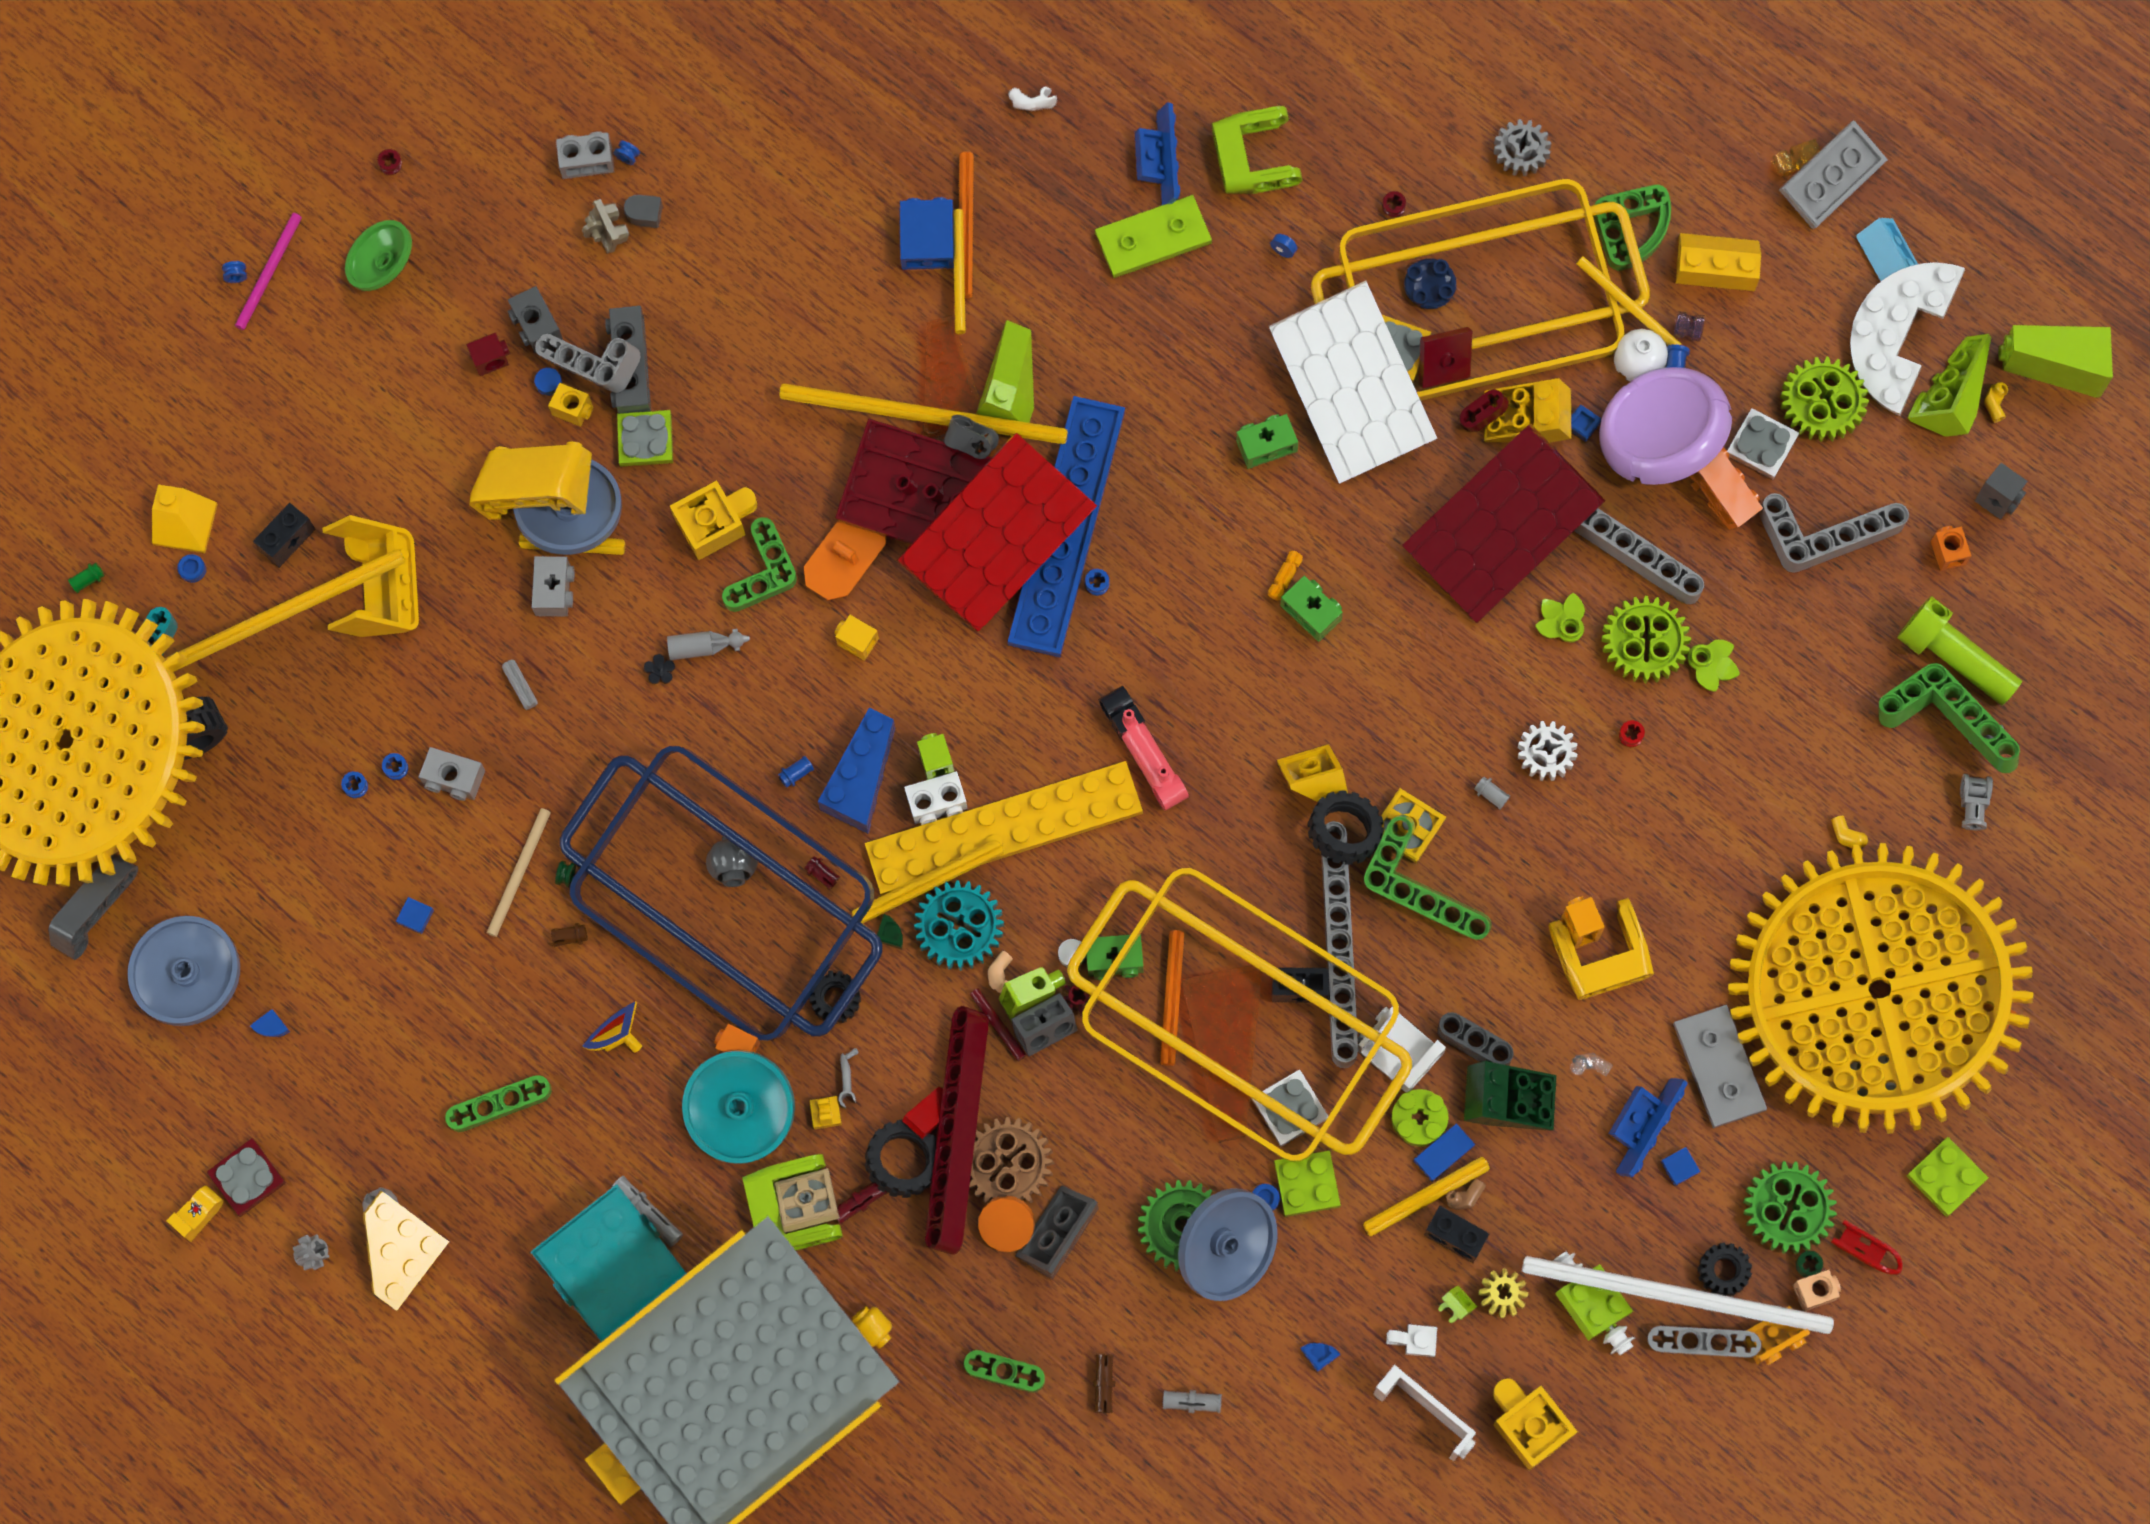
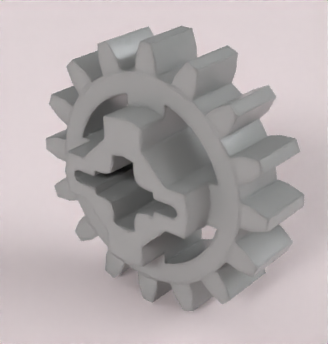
M1518 119L1516 126L1508 122L1507 130L1501 128L1499 136L1495 138L1494 144L1497 146H1494V154L1498 155L1496 162L1498 164L1505 163L1504 171L1512 168L1513 175H1516L1518 171H1522L1523 176H1527L1528 170H1531L1534 174L1537 173L1538 166L1544 168L1545 159L1550 157L1551 141H1546L1548 133H1540V124L1535 128L1532 127L1531 120L1527 122V125H1523L1522 120ZM1523 142H1525V148L1522 150V153L1520 154V147L1523 145Z

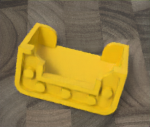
M567 442L566 445L513 449L495 447L494 450L489 451L471 491L469 505L489 520L501 519L502 514H507L508 509L550 506L555 511H560V507H569L573 515L586 514L592 453L582 447V444L579 442Z

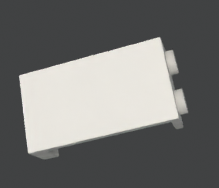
M1394 1365L1378 1384L1373 1395L1380 1401H1383L1397 1384L1463 1439L1449 1458L1453 1462L1458 1456L1464 1459L1476 1443L1472 1440L1476 1432Z

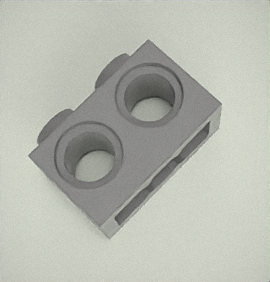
M593 132L586 136L568 135L563 139H556L559 169L563 179L615 172L612 144L608 133ZM598 149L604 150V151H603L602 153H600V154H597V155H596V154H593V152H594L595 150H598ZM570 153H578L573 158L567 157Z

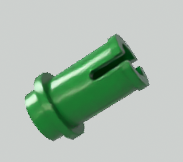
M97 563L87 564L88 568L68 579L77 594L94 582L102 581L101 578L105 574Z

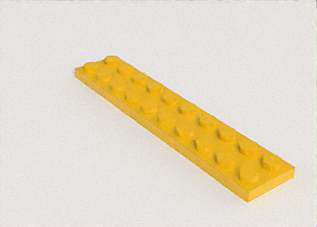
M1126 761L968 810L961 814L959 813L865 843V847L880 894L883 896L994 840L1000 842L1004 853L986 863L1141 815L1143 810Z

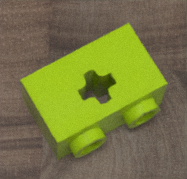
M928 734L922 737L921 741H917L927 780L954 772L944 734Z

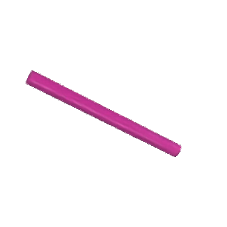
M292 213L235 324V327L245 330L302 219L300 215Z

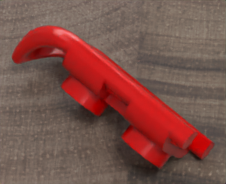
M1844 1219L1842 1224L1846 1226V1229L1839 1240L1833 1238L1832 1244L1883 1273L1899 1275L1902 1272L1903 1262L1895 1249ZM1861 1236L1872 1241L1870 1246L1860 1241ZM1855 1248H1857L1865 1254L1863 1255L1862 1253L1856 1251ZM1887 1251L1896 1259V1270L1880 1264Z

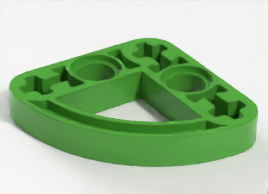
M1651 185L1599 198L1595 205L1604 202L1619 203L1626 209L1629 218L1659 211L1656 230L1650 239L1638 248L1642 262L1648 259L1662 243L1669 226L1671 201L1667 189L1661 185ZM1656 194L1657 197H1661L1660 202L1651 199L1652 195ZM1642 196H1644V201L1647 200L1645 206H1643V203H1644V202H1643V197H1642ZM1634 199L1637 201L1638 207L1633 210L1627 209L1624 201ZM1610 212V221L1606 222V213L1595 215L1594 219L1610 267L1618 271L1632 268L1618 216ZM1615 228L1620 232V236L1617 239H1611L1607 237L1606 230ZM1620 245L1619 251L1621 256H1625L1623 262H1620L1619 258H1615L1617 253L1616 246Z

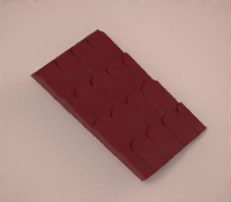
M868 418L835 518L848 525L912 544L992 457L987 456L984 459H978L965 452L953 449L942 441Z
M1530 423L1402 546L1450 594L1463 610L1478 623L1606 500Z

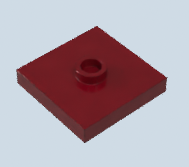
M1469 327L1420 338L1419 385L1422 388L1471 377L1473 331Z

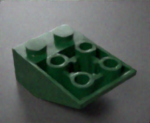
M1488 1061L1467 1066L1464 1121L1488 1126L1552 1131L1554 1130L1557 1075Z

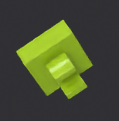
M1458 1285L1442 1297L1444 1302L1439 1306L1438 1310L1441 1312L1450 1307L1454 1314L1448 1321L1453 1323L1459 1318L1461 1320L1477 1308V1305Z

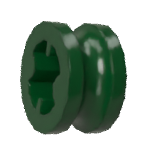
M562 860L556 872L555 884L561 885V883H565V886L570 888L575 876L576 864L571 863L567 865L566 861Z
M1805 1251L1796 1260V1269L1805 1278L1818 1274L1823 1269V1259L1815 1251ZM1806 1257H1810V1261L1812 1259L1816 1261L1813 1272L1809 1271L1810 1268L1805 1270L1803 1267Z

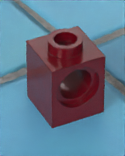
M496 332L466 344L480 377L509 365L506 358L510 354L505 340L499 341Z

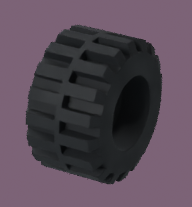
M201 696L196 698L203 701V706L189 710L186 714L187 722L195 721L205 725V731L188 733L186 746H194L205 753L222 741L227 734L228 727L214 700L210 697ZM185 756L184 760L191 759L192 757Z

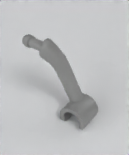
M856 1048L846 1055L842 1053L840 1056L843 1092L839 1095V1102L843 1109H846L843 1103V1099L846 1096L852 1097L856 1103L855 1095L851 1092V1070L848 1062L849 1058L859 1053Z

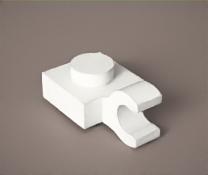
M1408 1325L1407 1333L1389 1330L1387 1332L1386 1344L1406 1346V1355L1435 1357L1437 1327Z

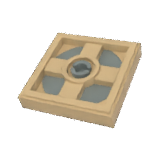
M828 1168L774 1182L784 1233L839 1219Z

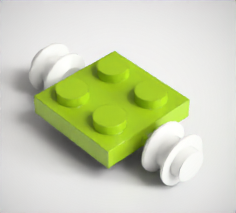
M1567 1251L1553 1260L1555 1262L1583 1266L1582 1263L1575 1264L1573 1261L1575 1253L1569 1255ZM1600 1264L1593 1268L1595 1270L1604 1271ZM1571 1282L1555 1293L1588 1341L1606 1331V1333H1609L1605 1335L1603 1343H1611L1614 1347L1611 1354L1617 1352L1620 1356L1633 1347L1631 1341L1635 1337L1628 1338L1625 1335L1627 1326L1616 1327L1617 1322L1633 1312L1620 1292Z

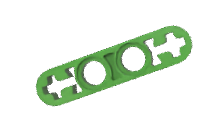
M539 1075L532 1076L452 1106L446 1112L445 1120L453 1131L464 1132L542 1103L551 1096L552 1088L545 1077ZM539 1082L541 1086H545L542 1089L541 1095L538 1096L535 1092L529 1093L527 1096L530 1099L525 1101V1095L521 1091L522 1087H525V1090L529 1092L535 1089V1083ZM509 1092H517L519 1094V1102L514 1106H507L504 1102V1098ZM485 1101L491 1102L493 1105L492 1112L487 1116H481L478 1113L479 1105ZM472 1106V1112L477 1118L473 1121L471 1116H467L462 1119L463 1124L461 1125L452 1122L456 1118L455 1113L460 1112L461 1115L470 1114L468 1108Z

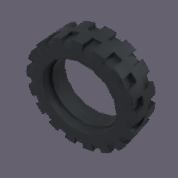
M1342 790L1336 794L1334 792L1327 794L1326 798L1322 797L1318 801L1308 821V827L1310 828L1308 836L1309 839L1313 840L1312 845L1316 850L1319 849L1323 857H1330L1335 863H1340L1341 861L1345 862L1346 865H1351L1355 861L1357 863L1363 862L1366 857L1372 856L1384 833V828L1382 827L1384 822L1382 816L1378 814V808L1372 806L1368 798H1361L1355 792L1350 794ZM1337 811L1347 812L1356 816L1363 823L1367 832V838L1355 844L1339 841L1328 832L1325 825V816Z
M897 1120L894 1124L891 1122L885 1124L882 1129L879 1128L875 1132L865 1153V1169L870 1174L869 1179L872 1183L875 1182L878 1185L877 1188L880 1191H887L892 1197L902 1195V1198H909L913 1194L915 1196L921 1194L923 1190L928 1189L932 1184L937 1143L934 1134L932 1136L928 1134L922 1139L902 1120ZM899 1138L908 1139L916 1143L922 1149L926 1158V1167L923 1173L909 1180L898 1179L890 1175L883 1167L880 1159L881 1150L887 1142Z

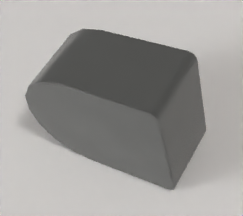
M633 195L625 201L624 212L627 220L632 225L659 228L663 208L660 197Z

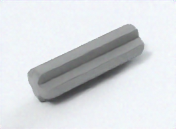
M515 660L505 662L502 665V669L526 710L535 707L538 701Z

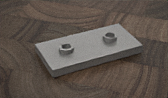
M1853 120L1790 178L1779 191L1809 226L1814 229L1888 159Z
M1727 1005L1673 1023L1713 1128L1767 1110L1743 1045L1739 1042L1738 1032Z

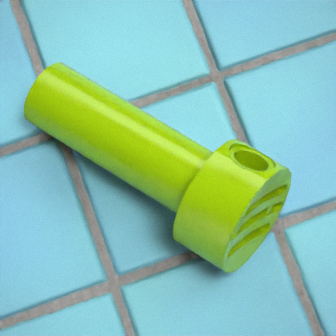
M1930 596L1907 622L1897 638L1918 655L1927 647L1994 701L2003 706L2021 685L2022 680L1949 624L1948 620L1953 612L1933 596Z

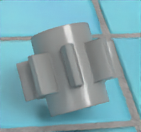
M317 1234L312 1237L306 1235L299 1238V1245L293 1247L295 1262L302 1266L305 1271L310 1268L316 1270L323 1267L324 1263L322 1260L329 1258L327 1243L320 1239Z

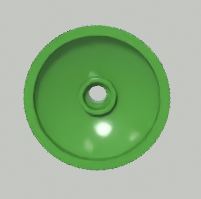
M395 220L381 221L365 230L354 242L347 255L345 274L348 281L359 290L372 291L388 285L397 278L405 268L411 254L412 238L409 230L402 223Z

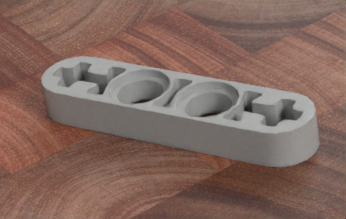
M1657 1326L1648 1335V1343L1651 1348L1661 1353L1749 1358L1754 1357L1761 1350L1760 1338L1750 1331ZM1659 1331H1664L1666 1337H1674L1673 1331H1679L1677 1336L1678 1349H1672L1674 1345L1672 1342H1665L1663 1347L1660 1348L1658 1343L1653 1341V1337L1658 1336ZM1691 1332L1697 1335L1699 1342L1694 1349H1686L1682 1345V1337L1686 1333ZM1717 1334L1724 1335L1728 1342L1727 1347L1722 1351H1716L1711 1346V1339ZM1732 1334L1737 1335L1736 1341H1745L1746 1336H1751V1340L1757 1344L1756 1347L1751 1348L1750 1353H1746L1745 1348L1735 1346L1736 1353L1730 1352L1732 1348Z

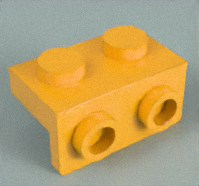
M1762 1321L1746 1330L1754 1332L1761 1340V1350L1753 1357L1755 1362L1759 1365L1765 1361L1767 1366L1782 1358L1780 1352L1790 1347L1791 1351H1794L1806 1344L1807 1342L1804 1338L1810 1334L1808 1329L1804 1330ZM1746 1336L1745 1341H1743L1749 1352H1751V1348L1757 1345L1756 1342L1751 1340V1336Z

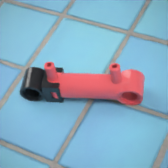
M1120 686L1100 697L1098 701L1109 721L1112 722V727L1121 742L1124 741L1152 787V791L1162 809L1166 811L1189 798L1183 782L1174 773L1147 729L1143 716L1137 706L1134 705L1124 686Z

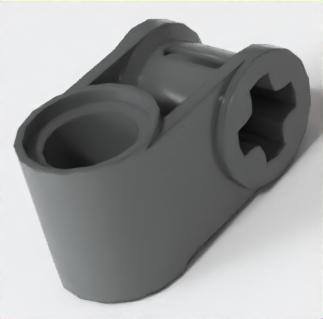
M953 415L944 443L975 458L984 459L997 447L999 437L993 429L974 422L966 416Z

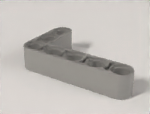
M1773 493L1766 496L1762 503L1763 509L1759 512L1760 519L1782 566L1787 571L1793 573L1894 536L1902 531L1909 518L1908 509L1904 505L1893 503L1803 537L1787 500L1782 495ZM1767 506L1777 507L1779 513L1770 512ZM1889 516H1897L1900 519V522H1892L1889 519ZM1864 525L1873 526L1876 532H1868ZM1785 529L1791 536L1784 537L1780 535L1778 530ZM1846 534L1851 538V541H1843L1839 535ZM1814 544H1823L1826 547V551L1817 550ZM1797 553L1801 556L1802 560H1793L1789 554Z

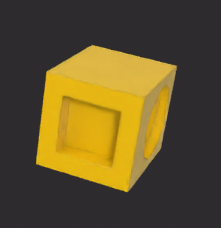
M559 383L548 405L553 416L580 427L584 419H589L593 410L589 394ZM570 403H579L576 408L567 409V406Z
M849 615L846 621L842 620L835 630L837 645L864 661L879 640L876 629L852 615Z

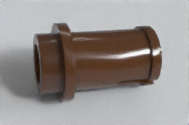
M575 923L573 927L551 930L554 947L577 942L581 945L583 941L588 940L585 925H580L579 923Z

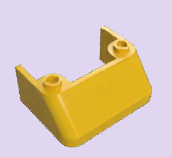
M352 515L323 527V533L344 538L346 553L351 559L362 562V565L397 549L401 551L405 559L404 564L364 582L365 610H357L349 616L328 624V630L358 637L406 633L415 629L419 623L415 547L411 533L401 527Z

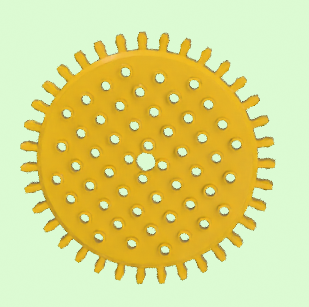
M83 599L81 617L74 618V604L64 600L60 601V620L53 621L51 610L41 606L38 608L41 626L33 629L29 620L18 617L16 622L22 636L13 640L9 634L0 631V643L4 647L0 652V781L3 780V784L0 787V870H6L13 856L18 858L11 877L25 881L31 863H34L37 866L33 883L47 886L50 868L55 867L57 868L56 884L70 887L71 867H77L79 881L88 884L93 882L91 863L97 861L99 862L101 872L112 876L115 874L111 855L119 852L124 861L132 864L136 862L137 859L130 844L138 838L142 844L153 848L156 842L146 829L154 821L158 825L171 828L173 825L172 821L161 812L167 801L181 806H185L187 802L180 794L174 793L173 790L178 779L185 782L196 781L197 776L188 770L182 769L184 757H202L203 751L191 745L186 746L187 734L205 731V725L195 721L187 722L186 712L203 706V701L196 697L184 699L182 690L198 681L195 676L189 673L176 678L173 672L188 660L186 655L176 652L167 660L162 656L175 641L172 637L163 633L153 645L148 642L158 624L146 618L137 633L131 631L140 614L136 611L126 608L119 625L114 623L119 606L114 603L105 601L101 618L94 619L96 602ZM80 634L79 639L75 641L76 635ZM100 644V650L96 652V647ZM46 647V652L42 655V650ZM121 655V660L117 663V659ZM67 658L66 664L62 665L63 660ZM142 666V671L138 674L137 671ZM87 669L88 672L86 676L83 677V672ZM33 671V677L29 679V675ZM108 680V685L104 688V684ZM54 682V687L50 690V685ZM129 691V696L125 699V693ZM74 693V694H75V697H74V699L71 701V700H70V697H71V695ZM21 696V700L17 703V698ZM150 702V707L146 710V704ZM95 704L96 708L93 712H91V709ZM41 707V712L37 715V709ZM116 715V721L112 723V718ZM60 718H62L61 724L58 725V724H57L58 720H59ZM8 720V724L4 728V722ZM137 726V732L133 735V729ZM83 729V733L79 737L78 734L80 730ZM28 731V737L24 739V735ZM62 731H71V737L74 740L70 748L61 749L58 747L57 742L60 743V738L64 734ZM158 738V744L154 746V740ZM103 740V746L99 748V743ZM49 742V747L45 750V745ZM124 751V757L120 759V754ZM70 754V758L66 761L67 755ZM16 756L15 761L11 763L12 757ZM145 762L146 766L141 771V765ZM91 765L90 771L86 772L87 766ZM36 766V772L32 775V769ZM111 776V782L107 784V779ZM57 778V783L53 786L52 783ZM132 787L133 791L128 795V790ZM77 789L78 793L73 797V793ZM23 791V797L19 799V794ZM99 801L98 807L94 808L95 802ZM44 802V807L40 810V806ZM119 812L120 816L115 820V815ZM63 814H65V818L61 822L60 818ZM10 816L11 819L9 823H6L7 817ZM85 825L86 829L84 833H81V829ZM31 827V832L27 835V831ZM49 839H52V843L48 847L47 843Z
M1880 843L1878 847V862H1863V852L1860 846L1853 845V865L1840 867L1838 857L1832 850L1827 852V864L1831 871L1822 875L1817 874L1814 866L1808 860L1803 862L1804 874L1810 881L1798 887L1792 878L1786 874L1781 877L1782 885L1790 893L1783 902H1780L1774 895L1768 892L1762 895L1766 906L1774 910L1768 920L1759 914L1749 912L1747 916L1748 922L1762 931L1758 939L1738 934L1736 939L1737 945L1753 950L1751 961L1739 958L1731 959L1730 968L1735 971L1748 972L1749 978L1748 983L1735 982L1728 984V991L1731 995H1749L1750 1005L1730 1009L1732 1019L1752 1017L1755 1027L1738 1033L1740 1044L1748 1043L1760 1038L1764 1048L1754 1052L1749 1057V1061L1752 1066H1756L1771 1058L1777 1065L1765 1077V1083L1769 1087L1776 1084L1783 1076H1787L1794 1083L1785 1094V1101L1788 1104L1794 1102L1801 1091L1804 1090L1813 1096L1812 1101L1808 1104V1116L1814 1118L1823 1102L1836 1106L1832 1114L1834 1127L1839 1128L1844 1120L1845 1111L1849 1110L1860 1113L1858 1119L1859 1131L1866 1133L1869 1127V1115L1884 1114L1887 1134H1893L1896 1125L1894 1114L1908 1112L1913 1129L1919 1130L1921 1129V1117L1918 1109L1932 1106L1936 1118L1942 1123L1946 1121V1109L1941 1103L1942 1100L1952 1095L1958 1105L1967 1110L1970 1108V1100L1962 1090L1967 1084L1973 1082L1985 1094L1991 1091L1989 1081L1979 1073L1986 1065L1991 1066L2001 1074L2005 1075L2007 1073L2008 1065L2006 1062L1994 1055L1999 1046L2019 1053L2021 1042L2016 1038L2005 1035V1031L2008 1025L2019 1028L2029 1027L2030 1018L2011 1013V1007L2014 1002L2023 1004L2033 1003V992L2013 990L2012 980L2031 978L2033 972L2030 966L2011 968L2009 958L2026 953L2027 945L2026 942H2017L2005 946L2001 936L2011 933L2017 928L2015 918L1995 925L1989 916L2000 910L2002 900L2000 897H1997L1981 907L1974 898L1982 892L1984 881L1979 878L1964 891L1956 885V882L1962 875L1963 866L1957 863L1951 869L1948 877L1944 878L1934 873L1938 867V854L1934 852L1928 858L1925 869L1911 866L1914 859L1912 846H1906L1903 852L1902 863L1887 862L1888 849L1886 843ZM1899 887L1902 889V892L1900 894H1893L1892 889ZM1870 893L1874 895V899L1867 901L1864 899V896ZM1839 900H1845L1847 905L1839 907L1836 903ZM1816 906L1820 910L1818 913L1813 914L1809 909ZM1930 906H1933L1937 909V911L1933 914H1930L1926 911V909ZM1901 913H1907L1909 918L1901 920L1898 916ZM1878 919L1882 923L1880 926L1875 927L1871 924V921ZM1849 925L1854 930L1851 933H1846L1843 930L1844 927ZM1963 926H1969L1971 927L1972 931L1969 933H1963L1961 931V928ZM1818 932H1824L1826 934V937L1824 939H1818L1816 937V934ZM1936 932H1941L1944 937L1937 940L1933 935ZM1792 938H1796L1799 941L1795 946L1790 945L1788 942ZM1914 939L1916 944L1908 946L1906 940ZM1886 945L1889 949L1887 952H1880L1878 947ZM1854 951H1857L1861 954V956L1857 959H1854L1850 956V954ZM1970 952H1977L1979 957L1971 959L1968 954ZM1825 958H1831L1833 960V963L1831 965H1825L1823 963V960ZM1943 958H1948L1951 960V963L1948 966H1944L1940 961ZM1798 964H1803L1806 968L1804 971L1799 972L1795 967ZM1919 964L1923 966V970L1915 972L1913 966ZM1775 970L1778 972V975L1775 978H1771L1768 976V972ZM1893 971L1896 975L1894 978H1887L1885 973ZM1860 977H1865L1868 982L1861 985L1857 980ZM1978 978H1984L1986 984L1978 985L1975 981ZM1883 980L1890 985L1891 993L1887 997L1877 998L1876 1000L1870 994L1869 987L1874 981ZM1834 983L1838 984L1840 986V989L1838 991H1832L1829 988L1830 985ZM1955 984L1958 986V990L1951 992L1948 990V986ZM1810 990L1813 994L1811 997L1806 998L1802 995V992ZM1926 990L1931 995L1928 998H1922L1920 993ZM1782 996L1785 1001L1782 1004H1777L1774 1001L1775 998ZM1900 997L1903 1001L1901 1004L1896 1005L1892 1002V999ZM1871 1003L1875 1008L1872 1011H1867L1864 1006ZM1991 1004L1994 1009L1987 1012L1983 1009V1006ZM1838 1010H1845L1847 1015L1845 1017H1838L1836 1013ZM1962 1010L1966 1015L1963 1018H1957L1955 1013ZM1817 1016L1819 1021L1816 1024H1812L1809 1022V1018ZM1935 1017L1938 1022L1931 1025L1927 1022V1019ZM1788 1022L1792 1026L1789 1030H1784L1781 1028V1025ZM1902 1023H1907L1910 1028L1907 1031H1902L1899 1026ZM1878 1029L1882 1034L1879 1037H1873L1871 1032ZM1846 1036H1852L1854 1041L1847 1044L1843 1039ZM1964 1037H1971L1973 1042L1966 1045L1962 1039ZM1819 1042L1826 1044V1048L1823 1050H1818L1815 1046ZM1937 1043H1942L1945 1049L1937 1051L1934 1046ZM1795 1048L1798 1050V1054L1790 1056L1788 1051ZM1913 1049L1917 1052V1055L1915 1057H1908L1906 1052ZM1881 1056H1887L1889 1061L1882 1064L1878 1059ZM1853 1062H1858L1861 1068L1853 1070L1850 1065ZM1829 1068L1833 1071V1074L1831 1076H1824L1823 1070ZM1943 1070H1950L1952 1075L1948 1078L1943 1077L1941 1074ZM1916 1076H1921L1924 1078V1082L1916 1084L1913 1079ZM1889 1082H1893L1896 1085V1088L1894 1090H1888L1886 1089L1885 1085ZM1866 1089L1868 1094L1866 1096H1859L1857 1094L1858 1090Z

